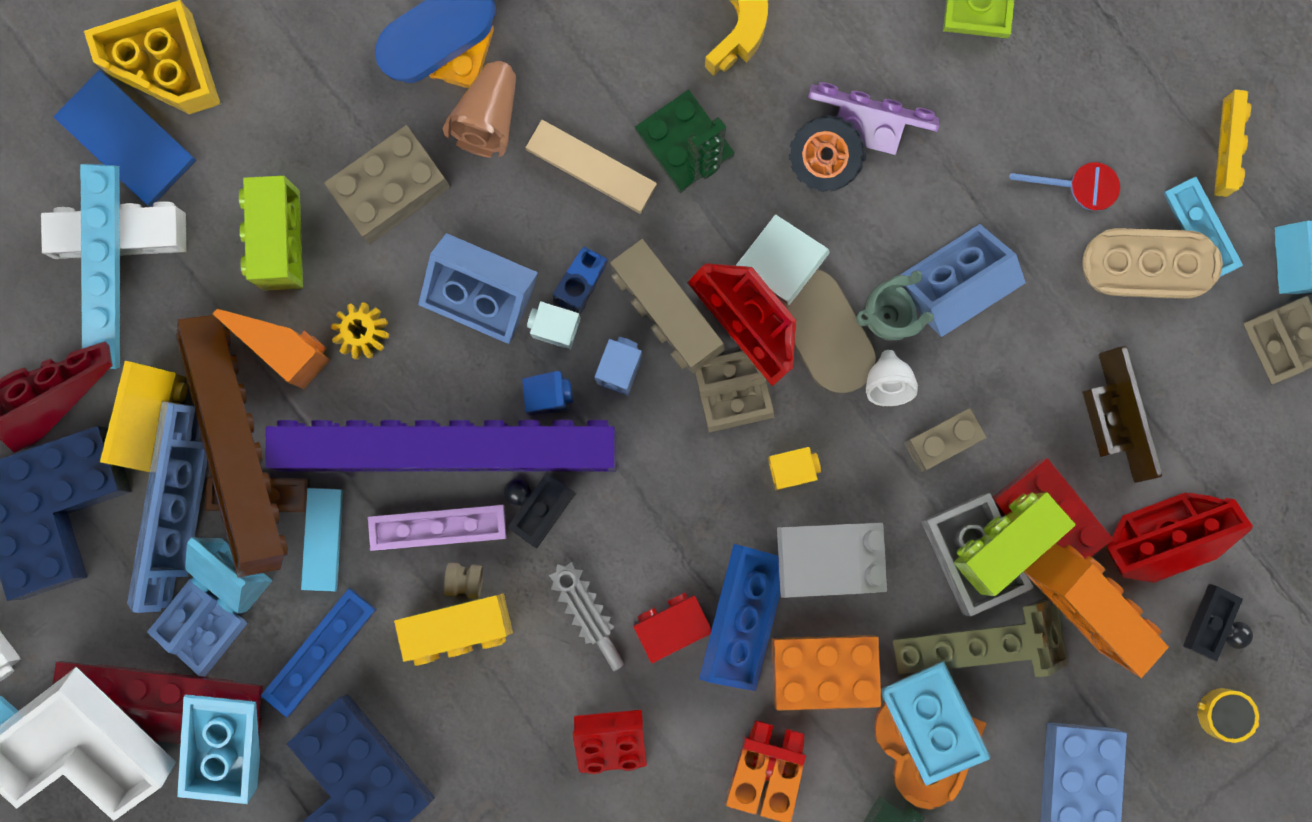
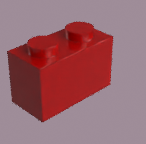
M686 592L667 601L670 607L658 613L654 607L637 616L639 622L634 624L633 627L651 664L711 634L712 629L695 595L688 597Z

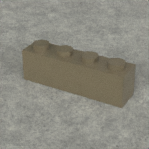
M643 239L610 262L614 272L610 277L621 292L627 289L634 299L630 303L641 317L647 315L654 324L650 329L661 343L667 341L674 350L670 355L681 370L687 367L694 374L725 351L723 341Z

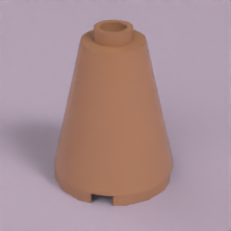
M502 61L487 63L446 118L442 128L444 135L449 139L451 134L458 139L456 146L472 154L489 158L492 157L493 152H499V157L503 156L506 152L516 85V74L512 71L510 65Z

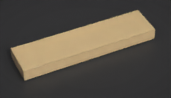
M541 120L525 147L526 151L639 214L642 213L657 187L656 182L544 120Z

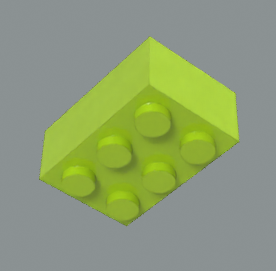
M285 176L243 178V188L239 189V203L241 209H244V222L240 223L241 241L245 242V255L241 257L243 276H246V280L263 291L303 289L300 191Z
M1047 492L1022 494L1009 505L1012 511L1007 516L1005 515L1002 518L998 516L983 528L986 534L975 542L971 539L956 552L960 557L953 564L981 595L996 596L1076 526Z

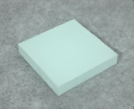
M775 214L736 266L753 267L780 300L790 305L830 252L828 248Z

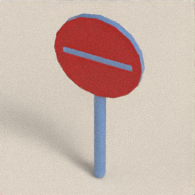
M1100 162L1087 163L1081 166L1073 175L1072 181L1016 173L1009 175L1011 180L1071 187L1072 195L1076 202L1083 208L1091 211H1103L1112 206L1120 193V181L1117 174L1108 165Z

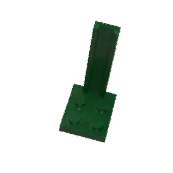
M689 89L635 126V131L680 193L700 178L707 179L720 169V164L735 155V152L725 140L726 126L719 117L711 121Z

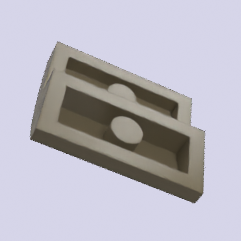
M1308 296L1243 323L1271 385L1312 367V304Z
M743 351L715 357L695 372L709 433L774 418L766 378Z

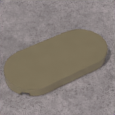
M817 269L790 305L782 300L780 301L796 319L795 348L813 380L820 387L831 392L851 393L866 384L868 373L876 362L875 351L862 326L856 323V315L837 282L826 272Z

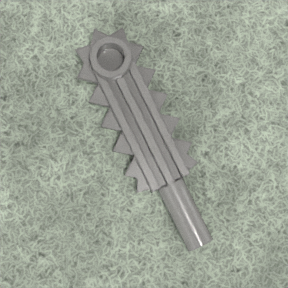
M572 562L566 566L557 564L556 572L549 575L553 581L551 590L561 591L558 602L568 603L565 613L575 615L572 625L582 626L579 637H585V644L597 643L613 671L621 668L625 663L608 637L610 631L614 628L609 623L611 617L600 615L604 605L593 604L597 593L586 592L590 582L579 580L583 570L575 569Z

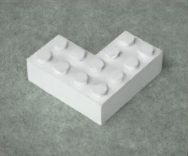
M77 667L0 725V794L16 809L64 775L115 821L161 788L176 763L173 758Z

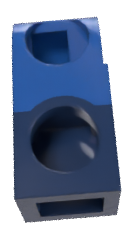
M584 246L555 289L553 303L581 315L587 300L596 287L595 284L608 263V259Z

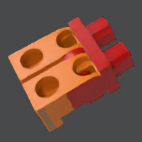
M755 720L750 729L749 736H744L730 787L725 797V806L755 815L758 809V813L762 817L780 822H791L806 755L803 753L805 734L786 729L782 745L778 746L769 743L773 725ZM767 781L763 798H761L764 782Z

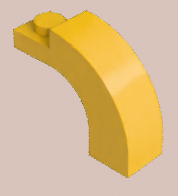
M729 0L737 12L738 22L733 31L705 58V68L713 76L720 70L726 72L738 59L737 54L746 63L755 54L762 41L766 27L768 0Z

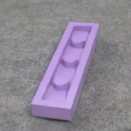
M504 505L368 517L370 551L507 539Z

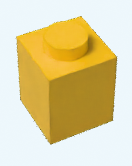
M810 447L772 455L767 458L775 491L818 480L816 474L821 473L817 453L811 454Z

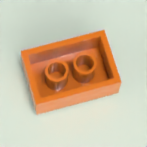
M849 635L772 638L773 692L776 710L881 707L879 639L877 636Z

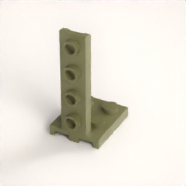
M1043 598L1023 606V624L893 640L898 674L919 672L942 661L945 662L947 669L1031 660L1035 677L1050 676L1069 665L1060 611L1048 598Z

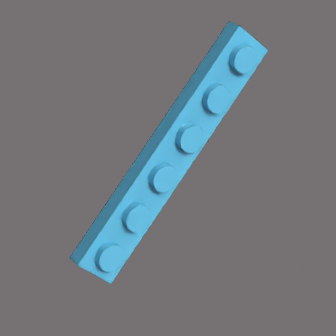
M80 164L82 349L106 341L110 347L113 365L110 369H117L120 367L119 166Z

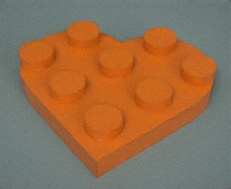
M884 702L875 718V740L887 755L895 759L893 769L895 787L905 800L919 808L931 810L934 807L943 806L948 801H953L963 786L969 768L926 786L886 702ZM972 717L982 737L987 723Z

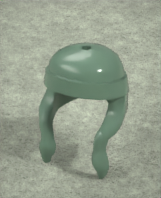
M913 271L911 276L897 275L875 287L867 297L864 310L856 316V323L860 326H868L876 336L885 340H901L919 333L926 324L934 320V315L930 312H924L917 320L916 307L912 297L902 287L919 283L922 280V272Z

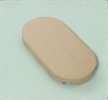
M1109 229L1090 241L1082 257V269L1088 283L1102 294L1122 297L1195 298L1206 293L1214 286L1220 278L1223 266L1221 252L1207 236L1196 231Z

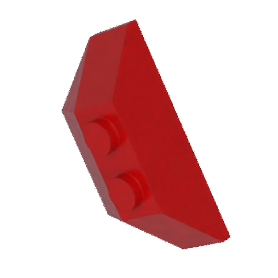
M704 264L687 284L771 386H774L793 369L796 319L753 267Z
M1185 492L1123 515L1113 534V540L1107 546V551L1123 578L1155 583L1217 560L1249 533L1253 525L1235 499L1225 498L1223 500L1209 495Z

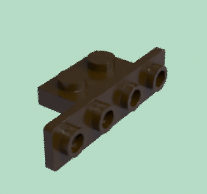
M1121 346L1099 354V359L1107 385L1082 392L1100 457L1125 451L1135 483L1162 477V471L1127 347Z

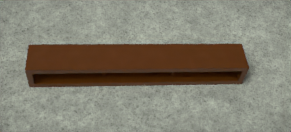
M214 315L178 319L176 339L193 406L195 407V414L237 578L280 570L283 557L288 555L287 541L284 534L279 535L276 524H279V512L276 503L270 504L268 493L271 492L269 475L267 472L262 473L260 463L263 461L262 450L259 442L254 443L251 434L254 433V420L251 412L246 413L244 408L247 400L244 384H238L236 375L239 373L236 355H230L228 346H231L229 328L223 327L222 322Z

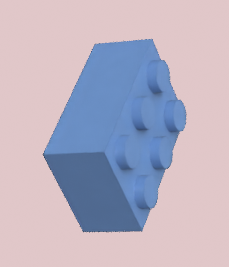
M1047 722L1040 822H1121L1126 732L1116 728Z

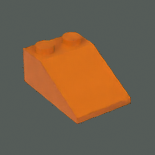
M216 309L212 313L288 383L301 389H305L330 362V359L324 354L327 348L305 330L302 334H299L287 327Z

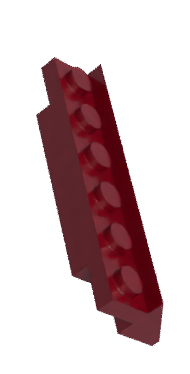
M58 661L55 664L53 684L77 667L154 741L181 744L183 699L185 695L256 702L258 735H260L262 718H259L263 685L103 664L90 665Z

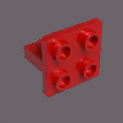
M642 709L574 716V731L572 734L580 773L599 774L603 771L619 769L632 771L647 766Z

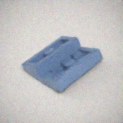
M189 579L147 633L168 653L177 655L198 676L205 677L248 623L236 612L231 614L224 610L217 603L218 597L209 590L208 592L202 591Z

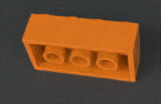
M1055 543L1032 563L1024 573L1101 654L1142 679L1169 648L1159 637L1162 631L1153 622L1140 616L1143 610L1132 600L1125 599L1122 596L1124 589L1117 582L1109 577H1104L1102 573L1105 569L1099 562L1090 556L1084 559L1070 545L1063 548Z

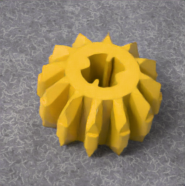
M362 302L358 311L353 304H348L349 315L346 316L343 312H337L336 315L342 320V323L331 325V329L340 332L332 338V341L335 344H342L339 350L342 354L346 355L351 351L352 358L355 360L360 359L362 351L368 359L373 358L371 348L374 346L379 351H382L384 346L378 342L379 338H389V333L380 330L388 325V321L385 318L378 319L381 311L376 307L369 311L367 303ZM362 324L367 329L365 335L360 334L361 338L359 339L354 334V330L356 327L360 329L359 325Z

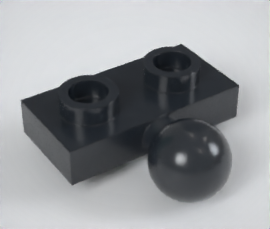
M549 473L544 475L532 494L529 485L521 479L509 481L504 488L506 501L514 506H523L507 528L533 547L538 548L576 493Z
M1208 584L1183 647L1210 660L1218 661L1225 641L1236 649H1243L1249 646L1253 639L1251 628L1243 622H1234L1243 598L1219 586Z

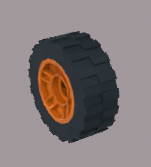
M831 115L815 118L805 123L795 133V138L790 144L791 153H789V160L792 162V171L798 176L797 179L800 182H804L807 185L806 187L818 189L820 192H825L826 190L836 191L852 182L858 173L861 172L863 161L866 159V153L864 152L866 145L865 141L861 138L862 134L859 129L856 130L853 126L854 124L850 121H845L839 116L832 117ZM828 147L832 149V159H822L824 155L823 148Z

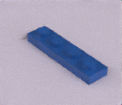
M348 589L266 688L261 697L286 718L289 717L377 609L354 590Z

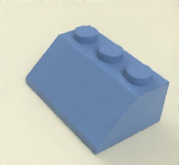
M981 224L900 274L911 276L913 271L922 272V280L919 283L903 286L902 288L912 297L920 315L924 312H930L934 315V320L928 323V325L941 337L1026 283L1016 253Z
M446 233L430 253L418 305L510 344L531 298L538 272Z

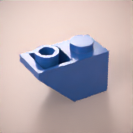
M561 371L522 379L525 413L527 415L568 412L567 403H573L572 383H570L569 379H565Z

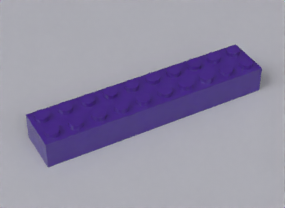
M277 420V426H266L265 468L281 472H616V430L614 426H609L607 420H588L587 426H575L572 420H553V426H542L538 420H519L518 426H508V423H504L503 420H484V426H474V423H470L469 420H450L449 426H441L440 423H436L434 420H415V426H407L406 423H401L399 420H381L380 426H373V423H367L365 420H346V426H340L339 423H333L330 420H312L311 426H306L305 423H298L296 420Z

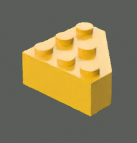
M181 0L84 31L93 62L108 75L189 115L220 105L193 15Z

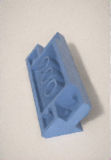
M165 401L161 403L127 601L132 612H160L161 608H167L172 602L176 577H188V572L185 570L187 542L191 537H195L207 467V457L203 441H200L201 433L195 414V407L192 405Z

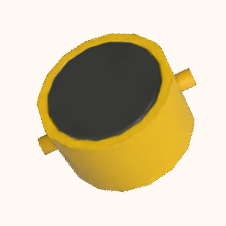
M1224 688L1211 690L1197 704V716L1201 727L1207 734L1216 739L1232 743L1245 741L1259 727V713L1256 704L1249 696L1240 691Z

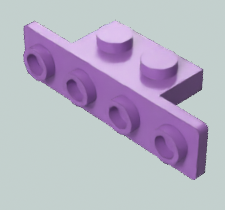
M819 82V85L812 84L808 98L840 106L837 116L853 123L856 130L859 129L861 132V138L865 141L866 147L896 155L905 124L938 132L940 126L939 118L934 116L935 113L925 108L917 107L915 111L902 108L903 105L895 100L884 99L883 102L871 100L870 95L864 92L851 91V94L838 91L837 86L825 82Z

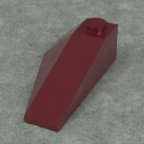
M104 341L73 351L63 361L55 363L52 359L41 362V368L28 371L24 367L0 378V440L10 450L16 453L26 446L35 444L44 437L113 366L110 347L107 342Z

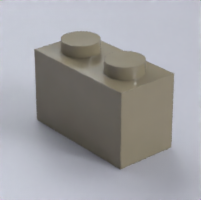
M968 408L904 442L917 468L922 472L987 437L971 408Z

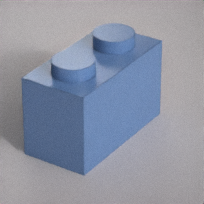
M618 337L617 341L608 340L594 377L597 385L629 396L643 360L642 351L638 350L636 342L623 337Z

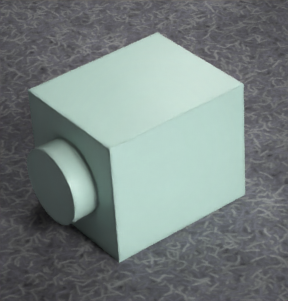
M540 301L538 310L533 308L530 313L527 328L531 329L530 334L533 338L571 350L581 317L579 313Z

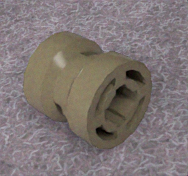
M448 562L444 580V595L456 597L458 594H466L468 598L479 599L483 583V565L472 564L466 568L462 567L459 563Z

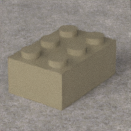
M407 125L324 182L360 235L369 244L379 239L451 188Z

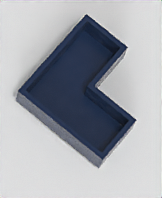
M95 426L0 459V580L7 601L24 600L88 578L68 514L132 492L124 467L100 462L108 428Z
M348 694L339 697L286 743L331 797L303 822H410L435 799L433 794Z

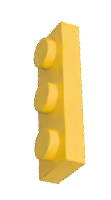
M1234 90L1223 99L1214 195L1228 197L1239 190L1244 182L1245 169L1241 167L1242 155L1245 154L1248 146V136L1244 135L1245 123L1249 120L1251 114V104L1247 103L1248 91Z

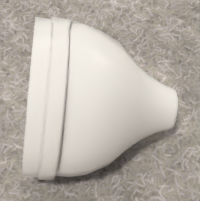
M893 350L883 351L878 362L868 373L866 393L869 401L880 406H898L913 400L917 396L918 384L912 369L907 363L900 360Z

